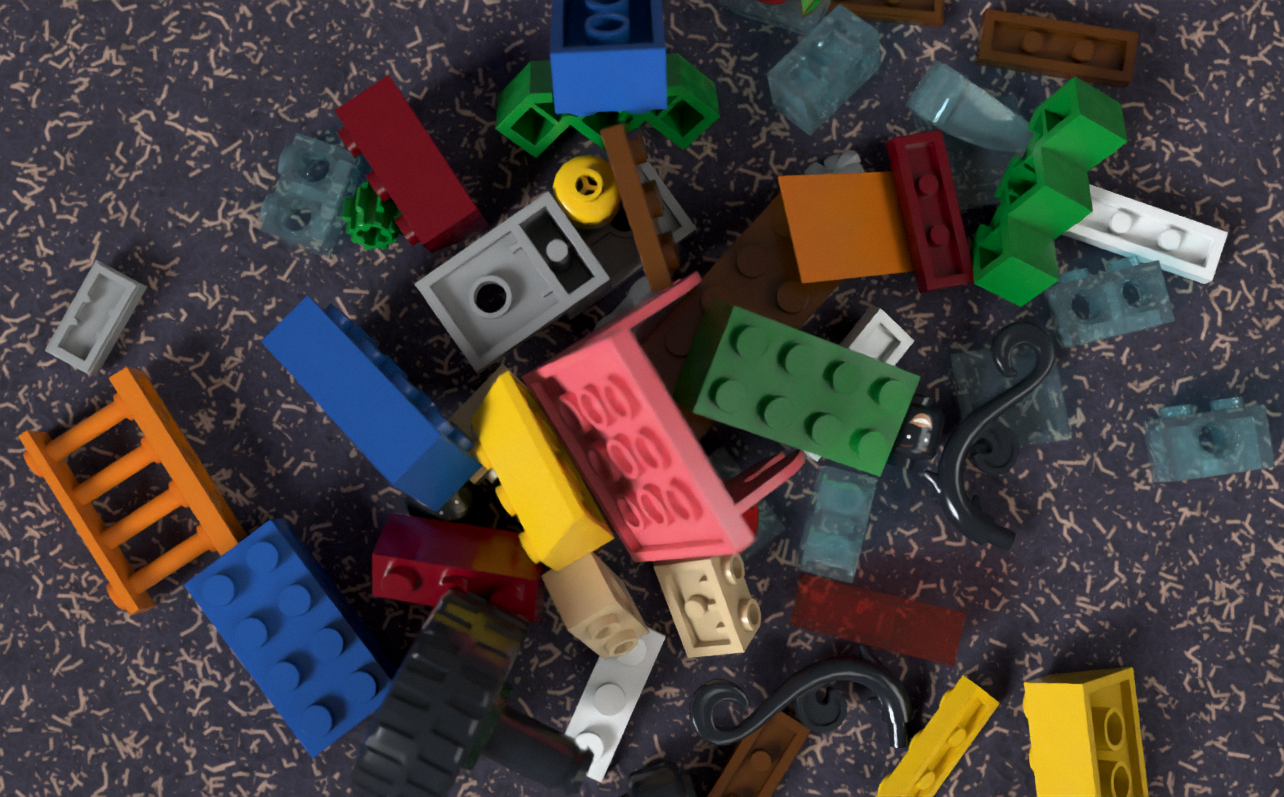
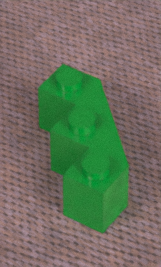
M671 53L666 54L667 109H652L642 114H634L627 111L597 112L589 116H576L571 113L555 114L551 60L530 61L497 96L495 129L530 155L537 158L569 125L606 151L600 132L606 125L626 119L629 129L632 130L638 128L646 121L684 150L720 117L715 83L680 54Z
M1076 76L1036 108L1026 128L1034 133L1022 158L1012 157L993 196L1001 200L989 226L980 223L971 242L974 284L1020 307L1059 281L1054 240L1093 212L1087 172L1128 142L1121 103Z

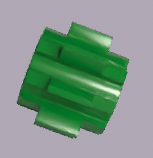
M369 181L363 182L361 187L355 188L353 198L345 197L342 219L347 221L345 232L351 234L350 240L354 244L359 243L364 246L363 249L367 250L372 248L385 250L389 249V244L396 243L398 234H403L394 220L402 215L401 211L392 197L383 202Z

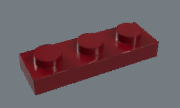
M942 130L893 137L886 143L919 293L933 292L973 283V266Z

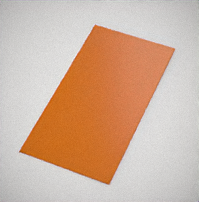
M892 171L778 176L802 283L915 271Z

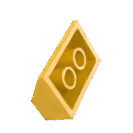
M510 371L500 375L470 420L478 437L473 442V448L487 470L494 468L501 482V485L495 488L497 496L511 516L518 515L525 529L524 532L519 534V538L534 563L541 561L558 572L613 540L614 536L577 467L531 392Z
M1133 667L1052 674L1024 682L1023 710L1029 723L1031 740L1029 763L1035 774L1037 797H1149Z

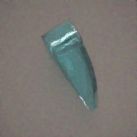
M937 60L933 61L904 105L908 110L932 126L956 138L988 149L1006 152H1025L1034 134L1026 129L1029 125L1027 121L960 73Z

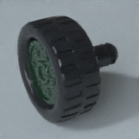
M448 589L436 603L420 629L371 723L351 772L349 788L352 793L357 797H447L460 770L472 773L480 755L550 790L561 788L565 790L564 796H576L595 756L589 746L585 750L580 748L574 738L506 705L514 686L505 679L531 628L528 619L521 614L515 615L507 609L490 602L489 598L471 590L468 591V595H465L453 589Z

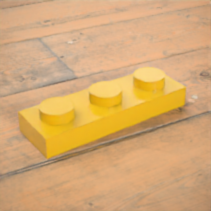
M962 675L957 684L943 695L939 709L926 727L912 738L908 752L895 770L881 781L875 797H933L1000 703Z

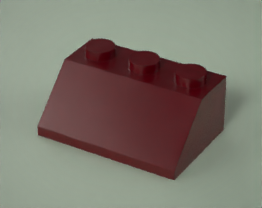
M389 75L334 110L344 124V127L337 130L339 137L354 158L361 154L365 156L373 171L365 175L383 202L392 197L402 213L401 216L394 220L412 246L421 242L430 253H434L480 235L490 228Z
M390 513L372 553L373 596L387 600L434 607L448 589H453L465 595H468V591L471 590L489 598L490 602L507 609L515 615H523L531 623L541 624L545 583L541 576L546 573L547 565L541 561L534 563L520 541L519 534L521 533Z

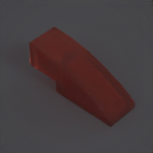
M801 573L790 625L955 666L966 613Z

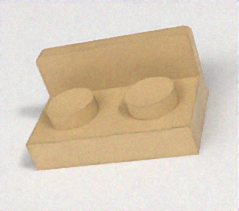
M740 554L658 560L653 567L687 657L745 652L760 627L761 612L757 601L751 598L744 578V563Z

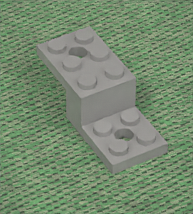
M647 160L646 163L641 164L646 182L656 180L665 209L663 211L664 216L658 217L662 233L672 231L676 246H678L695 234L697 229ZM547 191L420 279L415 285L474 370L480 374L564 314L567 315L569 320H572L642 271L644 267L632 230L621 232L616 230L611 223L591 230L573 227L552 195ZM488 284L500 285L506 291L504 306L494 313L481 311L476 302L479 290Z

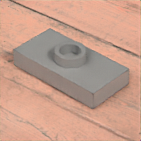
M96 260L45 351L88 375L97 377L147 286Z

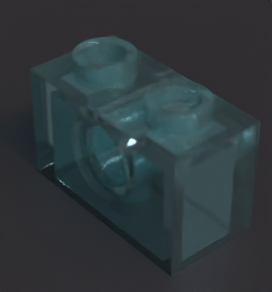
M1242 396L1209 401L1211 412L1193 414L1191 404L1159 408L1160 419L1143 421L1153 482H1174L1275 467L1265 404L1244 407ZM1203 426L1208 427L1214 437L1213 446L1208 452L1202 448L1199 442V433Z

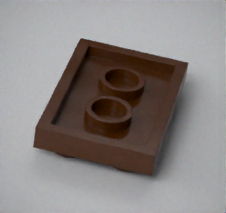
M626 119L606 125L600 132L651 292L673 286L674 270L680 269V256L672 231L662 233L658 222V217L664 216L663 211L665 209L655 179L646 182L641 164L646 163L649 158L640 128L630 130Z

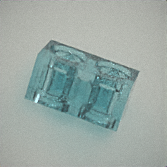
M839 4L767 73L773 108L811 136L881 68L879 31Z
M297 132L293 144L287 145L281 153L278 163V173L281 176L274 193H269L262 204L260 221L263 222L261 231L274 240L331 259L345 221L342 219L345 197L353 198L354 190L358 186L365 163L359 156L354 158L349 150ZM318 161H328V174L320 181H308L310 167ZM309 208L311 210L309 224L302 230L292 231L290 227L292 215L299 209Z
M1132 256L1107 263L1108 272L1090 276L1088 268H1082L1060 274L1058 284L1043 291L1058 350L1174 322L1175 318L1159 260L1140 264L1138 256ZM1125 283H1129L1137 289L1140 297L1137 307H1132L1125 301L1123 297ZM1074 295H1080L1088 301L1090 315L1087 320L1079 318L1072 309Z
M829 466L818 467L794 568L853 583L877 478Z

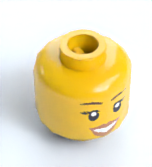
M592 155L577 156L564 163L556 173L552 187L554 200L573 227L585 230L598 229L610 223L619 212L622 198L611 164L603 158Z

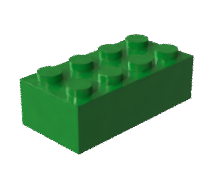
M710 296L671 398L699 415L880 477L921 377Z

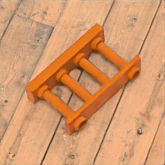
M125 367L109 377L117 393L113 395L114 401L54 440L51 439L47 432L30 430L23 432L18 437L26 448L23 456L27 465L37 476L44 477L109 581L106 588L110 598L120 609L127 610L129 615L147 612L156 606L146 591L147 589L208 550L211 552L218 551L220 556H223L248 537L145 372ZM127 418L132 421L135 419L145 435L141 438V445L79 484L64 458ZM153 462L156 464L162 463L172 478V481L168 483L169 489L107 528L91 502ZM178 507H190L200 523L196 526L197 533L134 572L119 545Z

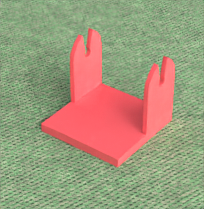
M697 270L682 280H676L673 282V286L659 290L521 377L634 562L739 553L755 540L741 514L788 480L802 467L806 460V454L801 449H796L787 456L784 455L783 451H780L749 467L722 485L629 329L699 284L702 278Z

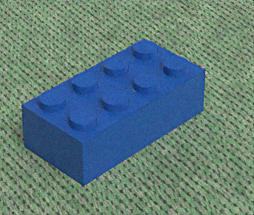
M552 0L550 58L555 114L571 113L576 116H589L597 112L627 111L629 113L642 114L652 109H667L666 46L662 0Z
M307 295L261 341L393 486L437 512L482 467L469 452L473 447V441L455 423H450L440 413L442 409L421 388H416L407 379L409 375L389 355H384L376 347L378 343L357 322L353 323L332 302L324 309Z
M286 518L270 519L184 585L312 759L380 707L399 670Z

